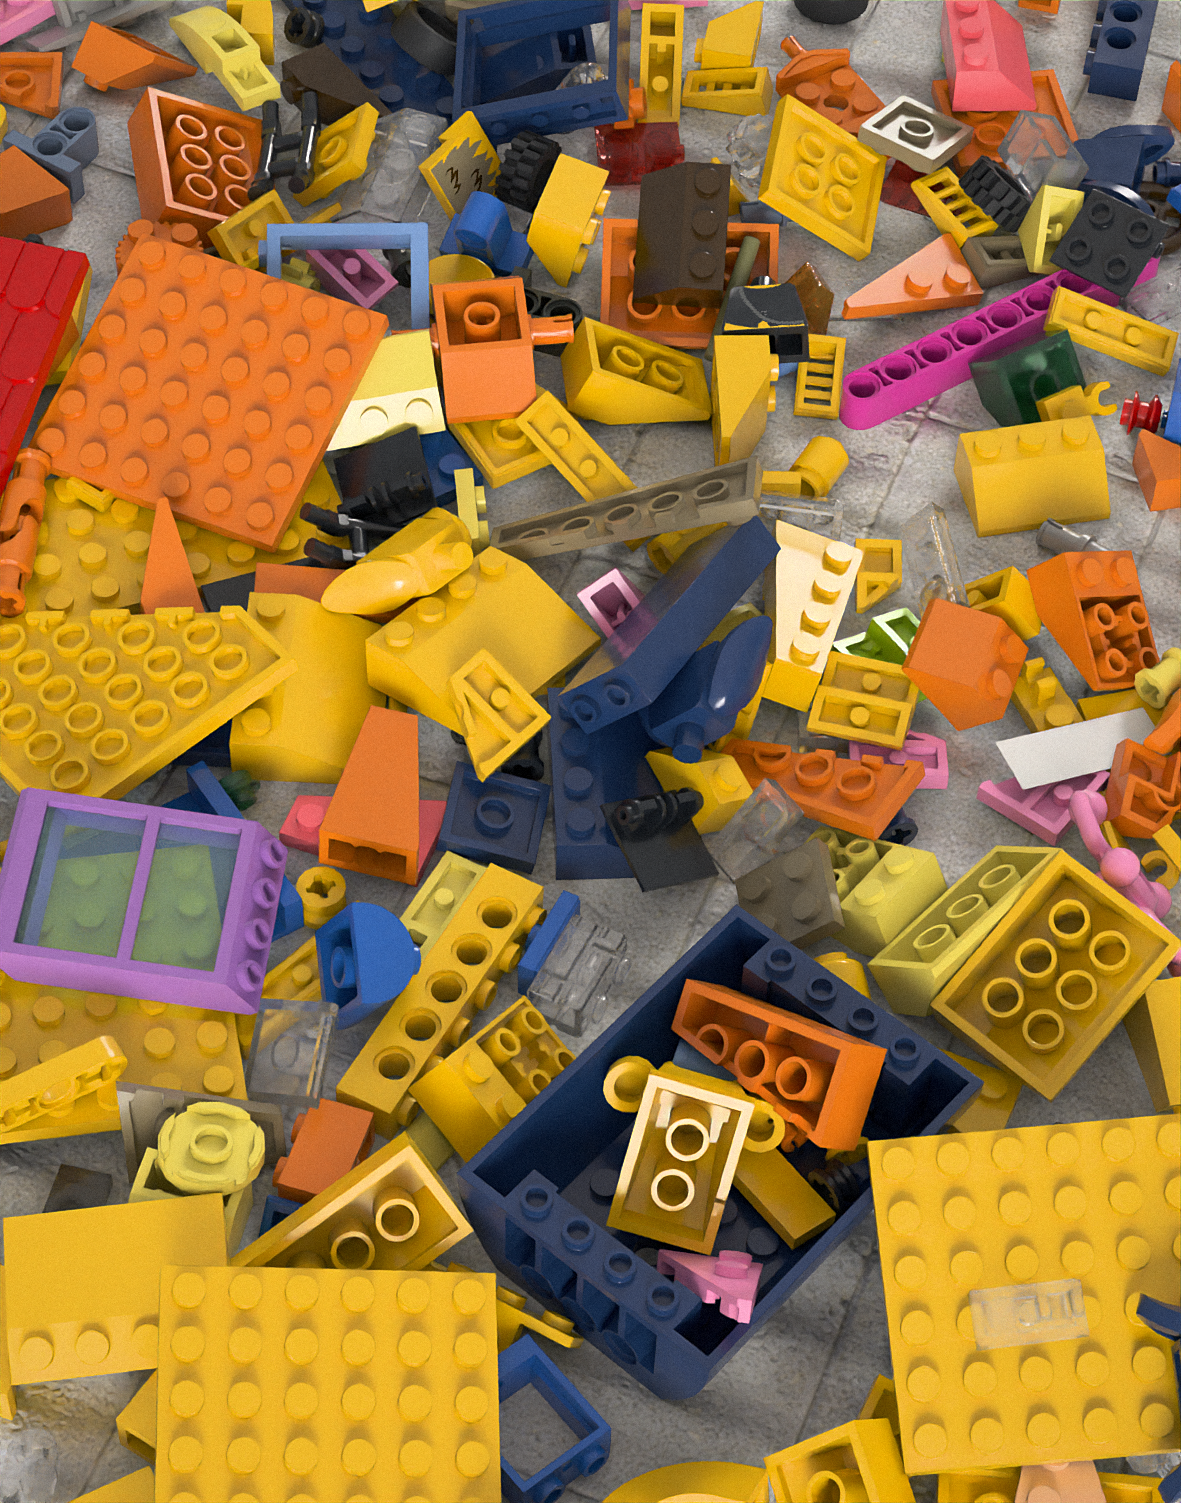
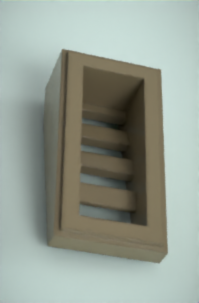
M1019 236L968 237L961 250L981 289L1041 275L1029 272Z

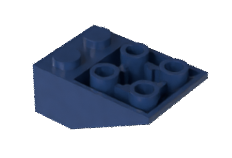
M591 25L484 46L480 105L597 82L598 67Z

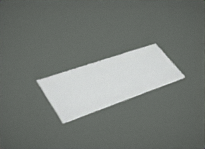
M1142 707L995 743L1021 788L1025 790L1111 769L1118 743L1129 738L1143 745V741L1156 727ZM1169 752V753L1160 754V755L1165 756V755H1169V754H1172V753Z

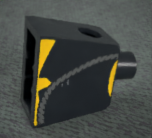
M759 276L753 279L749 286H736L731 289L722 324V335H769L770 354H778L779 364L810 362L808 321L795 285L791 283L776 284L768 276Z

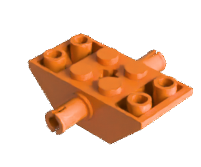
M520 276L430 283L434 323H431V328L391 330V335L429 329L434 358L439 359L447 424L518 418L537 400L532 351L534 346L574 343L572 314L531 318V314H527L523 279Z

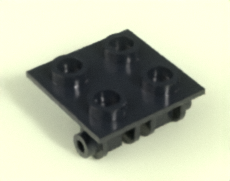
M1093 188L1049 262L1126 299L1150 258L1158 259L1163 253L1165 243L1161 242V240L1168 231L1170 224Z
M416 426L333 459L343 497V503L337 505L338 514L348 515L351 518L401 524L426 514L432 508L438 507Z
M691 787L681 788L678 792L675 789L605 803L599 806L643 893L719 875L692 821V818L704 805L703 796L699 791Z

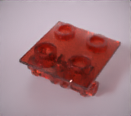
M678 122L635 123V128L618 130L614 129V124L594 126L598 167L609 171L605 186L641 185V175L681 164L685 160L684 144H680Z

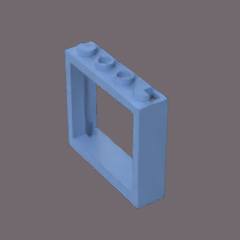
M428 222L267 224V240H259L258 243L259 267H267V275L281 279V250L411 249V329L430 328Z

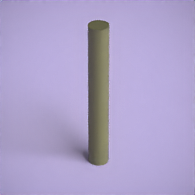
M745 236L739 250L704 358L710 362L713 359L714 336L722 335V324L730 291L736 286L747 285L761 243L755 237Z

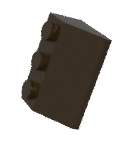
M684 162L641 175L632 303L720 309L724 286L731 165Z

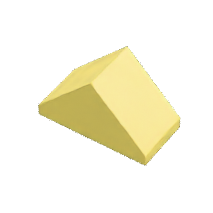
M1048 185L1041 186L1018 229L1029 272L1050 276L1062 270V268L1050 263L1049 260L1082 208L1085 192Z

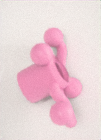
M1091 790L1074 792L1069 800V815L1071 820L1078 826L1087 850L1100 865V870L1095 872L1094 875L1171 932L1159 920L1164 918L1170 911L1172 898L1169 890L1163 884L1147 880L1140 870V862L1133 851L1119 847L1113 849L1106 842L1099 827L1106 819L1108 812L1105 798L1100 793ZM1181 950L1167 965L1168 972L1173 978L1181 976Z

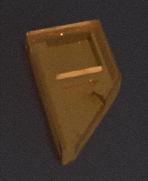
M807 261L785 283H791L796 287L808 321V334L826 335L835 294L817 268Z

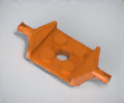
M792 35L790 39L786 37L781 42V49L791 58V61L776 76L775 91L781 98L789 94L856 138H858L860 126L886 107L849 65L850 51L847 48L814 49L808 51ZM831 107H838V108H841V109H843V110H842V111H839L838 109L831 108ZM884 155L887 157V161L891 158L889 155Z

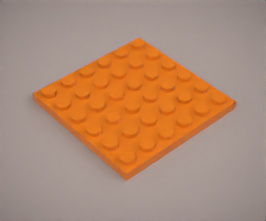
M142 232L27 448L41 450L49 455L52 460L50 474L67 480L70 477L78 478L101 492L106 489L111 491L114 497L156 511L157 499L167 497L174 518L275 554L389 326L388 317L373 310Z

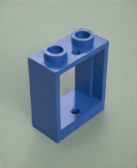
M526 1334L498 1354L499 1404L531 1383L581 1441L527 1481H524L500 1453L501 1492L510 1503H555L564 1493L566 1485L581 1474L584 1477L593 1475L607 1462L610 1454L612 1428L530 1335Z

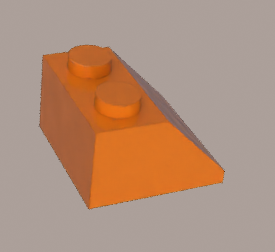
M934 598L928 602L901 670L956 730L961 731L1003 718L1029 648L1001 617Z

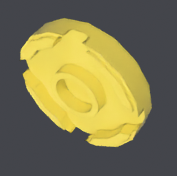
M198 1102L187 1106V1112L179 1114L176 1118V1112L170 1116L158 1134V1165L165 1178L181 1191L194 1195L222 1192L223 1196L242 1190L257 1178L265 1161V1139L260 1125L257 1127L250 1120V1114L242 1108L224 1102Z

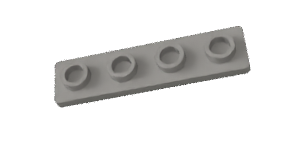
M52 0L59 25L24 39L26 48L33 52H64L66 45L76 41H83L91 21L110 27H125L137 22V16L149 11L154 13L162 12L174 6L173 2L176 0Z

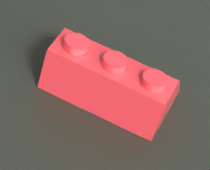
M943 0L940 37L952 112L1035 111L1036 100L1022 25L995 0Z

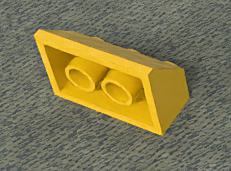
M1091 415L959 434L953 471L978 538L1040 529L1043 522L1047 521L1048 518L1054 519L1055 522L1061 525L1110 518L1111 510L1104 448Z
M888 1418L853 1420L763 1458L765 1467L768 1469L769 1480L777 1503H916L908 1477L904 1472V1465Z

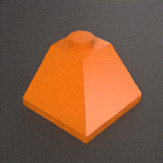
M94 21L90 22L71 66L85 74L83 80L85 83L104 92L107 91L108 86L129 90L195 76L198 69L135 34Z

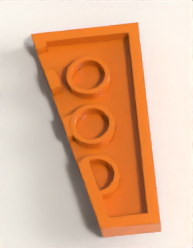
M733 738L730 739L720 752L734 757L756 795L754 800L873 841L879 838L925 777L922 761L906 760L904 766L884 764L883 757L865 754L862 755L859 761L836 758L835 751L816 749L815 752L802 754L792 752L790 745Z

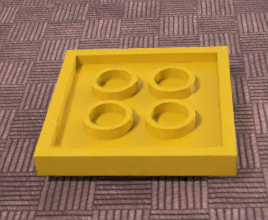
M786 94L776 105L758 199L860 262L871 252L887 157L875 152L872 147L857 141L855 136L794 97Z

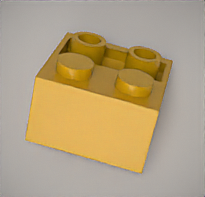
M560 153L535 209L526 241L556 283L566 288L573 272L582 273L590 251L584 248V245L594 244L602 220L595 218V215H603L611 191L604 189L609 171Z

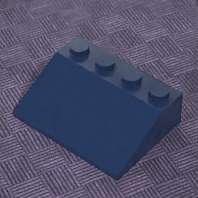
M565 687L547 688V713L552 717L547 724L550 785H552L551 808L556 880L635 878L599 806L605 803L665 792L645 756L649 751L668 748L669 746L660 745L649 737L640 723L638 711L587 735L557 697Z

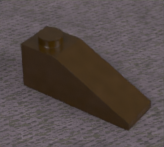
M324 43L282 62L283 81L280 82V89L283 97L289 104H294L302 112V94L305 92L317 93L321 123L330 126L368 102L379 112L374 130L376 135L372 143L386 149L394 146L393 113Z

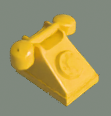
M626 1056L618 1059L610 1066L606 1073L603 1088L605 1098L613 1108L621 1112L634 1113L638 1111L606 1226L711 1255L742 1146L750 1151L760 1153L773 1150L784 1137L785 1119L773 1111L774 1107L757 1093L746 1094L742 1085L736 1080L727 1081L674 1065L671 1061L665 1062L658 1070H655V1067L648 1060L639 1056Z

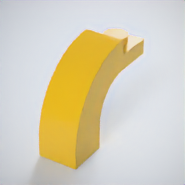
M722 1461L674 1464L646 1472L627 1481L610 1493L602 1503H769L768 1469Z

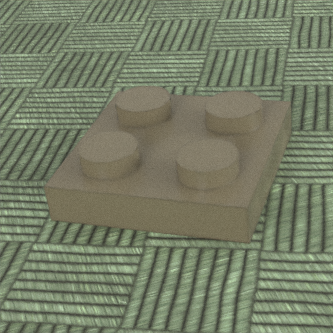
M900 95L860 126L857 141L872 147L879 154L889 155L908 164L915 171L925 172L930 175L971 143L974 128L907 96Z
M817 837L735 879L740 907L800 950L845 928L828 845Z

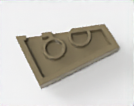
M116 1081L129 1184L135 1181L147 1147L158 1150V1134L165 1121L175 1112V1118L179 1114L187 1112V1106L198 1102H224L240 1107L249 1113L250 1120L257 1127L260 1125L264 1132L265 1161L263 1165L277 1163L281 1156L287 1157L281 1105Z

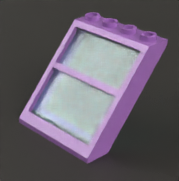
M29 787L23 789L20 793L0 872V969L15 981L246 1015L255 1014L259 1010L288 849L258 821Z

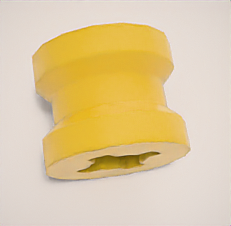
M325 866L313 867L306 870L298 878L296 891L302 898L304 924L309 928L318 930L347 906L345 880L341 873L335 869ZM322 893L327 894V898H324Z

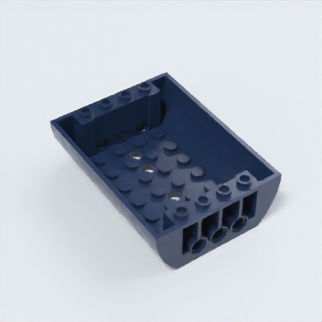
M737 904L457 1172L458 1188L467 1217L482 1247L496 1269L546 1309L575 1323L573 1330L658 1398L664 1400H684L699 1393L874 1209L867 1155L861 1161L847 1166L858 1184L859 1197L852 1202L844 1200V1208L836 1213L835 1221L829 1228L793 1250L733 1184H731L711 1255L606 1226L638 1111L634 1113L621 1112L613 1108L607 1102L603 1092L604 1079L610 1066L618 1059L626 1056L644 1058L655 1067V1070H658L665 1062L673 1061L677 1046L682 1037L675 1033L671 1026L686 979L726 986L887 1049L861 1131V1137H866L869 1141L943 1135L974 1104L984 1084V1081ZM743 1087L746 1094L752 1093ZM809 1138L799 1148L792 1141L794 1151L787 1153L783 1151L780 1144L775 1148L808 1184V1174L816 1168L823 1170V1163L826 1162L825 1156L828 1150L827 1148L817 1146ZM643 1248H652L658 1252L659 1249L712 1257H719V1252L724 1250L739 1251L752 1255L751 1262L761 1263L763 1268L761 1284L750 1322H738L733 1318L727 1317L720 1312L721 1297L720 1299H715V1303L703 1302L699 1296L677 1279L674 1281L675 1275L659 1273L656 1270L657 1264L650 1266L635 1253Z

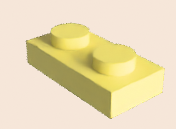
M473 468L454 470L458 516L470 530L472 539L471 549L474 558L482 552V549L488 548L490 544L488 521H479L478 514L487 513L484 486H475Z

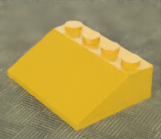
M489 546L474 557L473 564L468 569L461 572L436 592L420 598L365 640L368 685L463 736L446 683L455 672L481 649L485 648L535 699L601 645V638L526 563Z
M250 592L247 613L295 657L299 670L233 717L229 741L232 779L338 784L370 706L386 708L387 695L368 685L365 644L366 639L384 626L352 614L328 611L321 603L297 594Z
M1061 850L931 1002L930 1007L935 1020L959 1040L1052 1103L1181 950V940Z
M223 1193L3 1218L6 1331L11 1385L157 1368L161 1265L230 1266Z

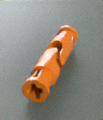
M23 448L18 452L12 468V480L5 487L0 511V613L2 616L9 618L19 616L25 609L26 596L24 595L25 584L32 577L37 541L47 498L44 483L45 478L50 475L52 460L49 455L41 450Z

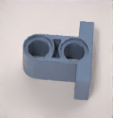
M70 107L59 113L32 139L15 130H12L2 139L4 151L15 145L69 188L72 204H75L85 195L82 170L99 154L96 118L91 110L84 107Z

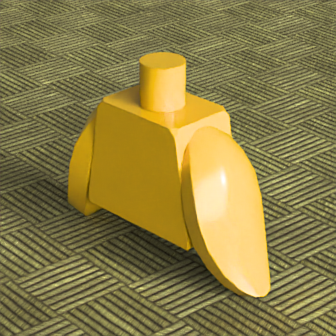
M439 507L432 508L422 518L415 519L356 562L357 565L347 569L335 578L324 591L321 598L322 606L326 610L336 613L379 614L397 609L410 598L427 596L436 592L473 564L472 539L469 528L459 517Z

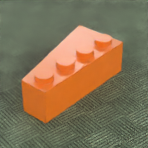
M686 979L671 1029L714 1064L723 1066L738 1078L736 1081L749 1092L757 1093L774 1107L773 1111L787 1122L795 1123L807 1133L806 1137L817 1146L855 1152L887 1049L726 986Z

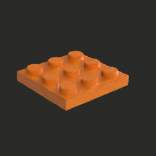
M1054 69L1030 71L1036 100L1035 111L952 112L947 79L932 81L931 95L936 110L974 128L971 143L952 157L959 179L981 155L988 156L992 161H996L1009 174L1043 171L1045 161H1069L1073 143L1079 139Z

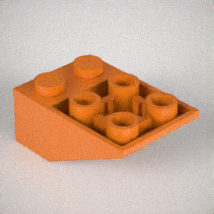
M1131 550L1063 552L1026 570L1037 616L1093 691L1136 689L1134 685L1135 674L1144 668L1151 669L1160 662Z

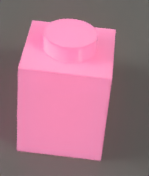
M366 249L305 250L306 260L312 264L311 270L316 271L314 277L319 278L321 284L337 299L371 310L398 286V281Z

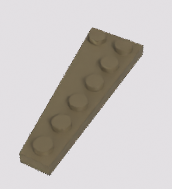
M756 455L497 526L492 530L489 546L525 562L531 558L721 522H727L730 526L742 525L750 521L753 516L759 515L763 470Z

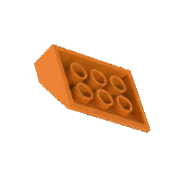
M147 87L127 122L141 219L148 220L153 225L155 221H159L160 224L168 221L169 225L189 223L197 229L199 241H202L203 248L213 247L214 244L207 232L252 202L249 200L247 192L257 173L262 144V120Z
M604 218L600 322L670 348L706 350L720 309L632 303L638 219ZM728 222L722 301L745 236L755 237L761 242L746 286H749L752 280L759 276H768L778 284L779 224Z

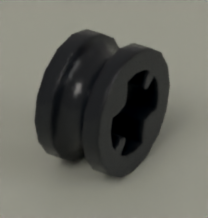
M302 7L292 10L286 18L284 25L286 39L290 43L308 49L314 48L319 44L325 30L323 17L319 13Z
M830 1158L824 1162L823 1170L816 1168L808 1174L809 1185L835 1213L844 1208V1200L852 1202L859 1197L860 1191L855 1177L836 1158Z

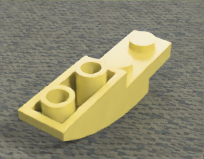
M203 6L169 19L170 27L206 74L214 72L242 111L262 105L266 101L281 98L280 84L261 61L259 45L230 15L216 7Z

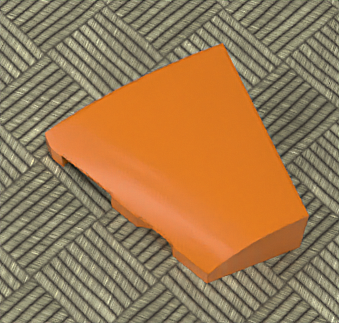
M1129 738L1118 743L1105 794L1108 812L1104 821H1110L1123 836L1153 839L1152 835L1165 825H1170L1172 818L1181 811V753L1177 752L1166 758Z

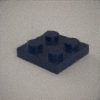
M457 761L435 850L442 852L448 850L461 857L488 864L493 863L500 867L532 875L536 864L552 785L495 771L482 783L478 779L472 764Z

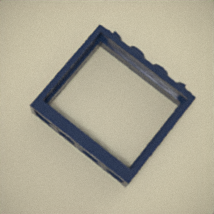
M510 0L458 11L452 124L466 111H472L491 145L496 146L510 143L513 138L518 137V133L524 132V130L541 136H547L628 120L631 7L628 0ZM610 21L608 80L480 105L484 46Z

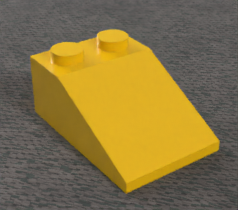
M587 317L583 318L575 331L574 343H568L560 356L568 411L582 419L595 420L607 425L709 420L713 414L703 362L700 358Z
M769 335L714 336L710 385V403L713 413L711 415L714 467L749 458L766 430L767 412H775L776 390L775 385H770V381H778L779 358L778 354H770Z

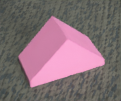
M614 567L577 593L578 598L607 638L613 634L645 597L617 567Z

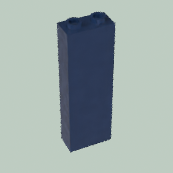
M757 515L742 525H727L689 545L557 696L587 735L652 704L782 549Z

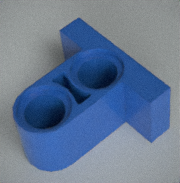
M473 191L469 194L461 214L455 213L439 248L441 256L462 254L477 258L484 262L495 275L502 277L510 276L515 266L527 269L534 254V251L526 241L528 235L513 231L504 203L493 195L481 191Z

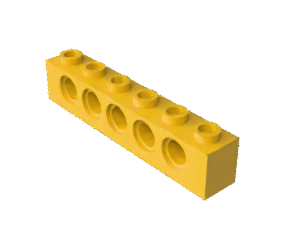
M490 863L421 963L418 974L412 976L408 985L400 993L337 1084L336 1102L374 1112L375 1134L392 1141L402 1125L408 1127L413 1122L419 1111L420 1104L408 1091V1088L447 1058L454 1047L458 1049L463 1045L471 1033L472 1020L479 1010L486 1011L491 1006L498 990L497 983L505 972L511 974L517 967L523 952L522 946L526 942L531 929L535 924L542 925L546 920L547 910L543 908V886ZM500 926V927H503V928H491V927ZM467 963H477V965H466V964H467ZM441 1000H452L453 1002H450V1003H442V1002H439V1001H441ZM418 1037L428 1038V1040L425 1041H416L413 1039ZM393 1075H398V1076H402V1077H403V1078L397 1079V1080L387 1079V1077L393 1076Z

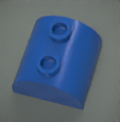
M351 902L315 931L325 1031L344 1030L360 1023L401 993L408 985L412 975H417L420 970L421 953L419 947L413 944L412 938L404 924L393 913L381 906L371 903Z

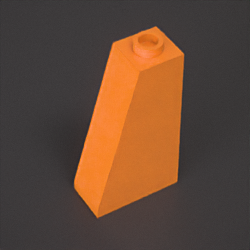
M15 145L0 153V236L22 240L29 234H40L73 221L69 188Z
M373 705L370 706L319 828V863L411 885L416 884L419 865L417 715Z

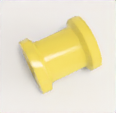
M1172 647L1163 653L1162 660L1151 669L1144 668L1135 674L1134 685L1138 694L1153 708L1160 709L1167 705L1170 696L1181 688V649Z

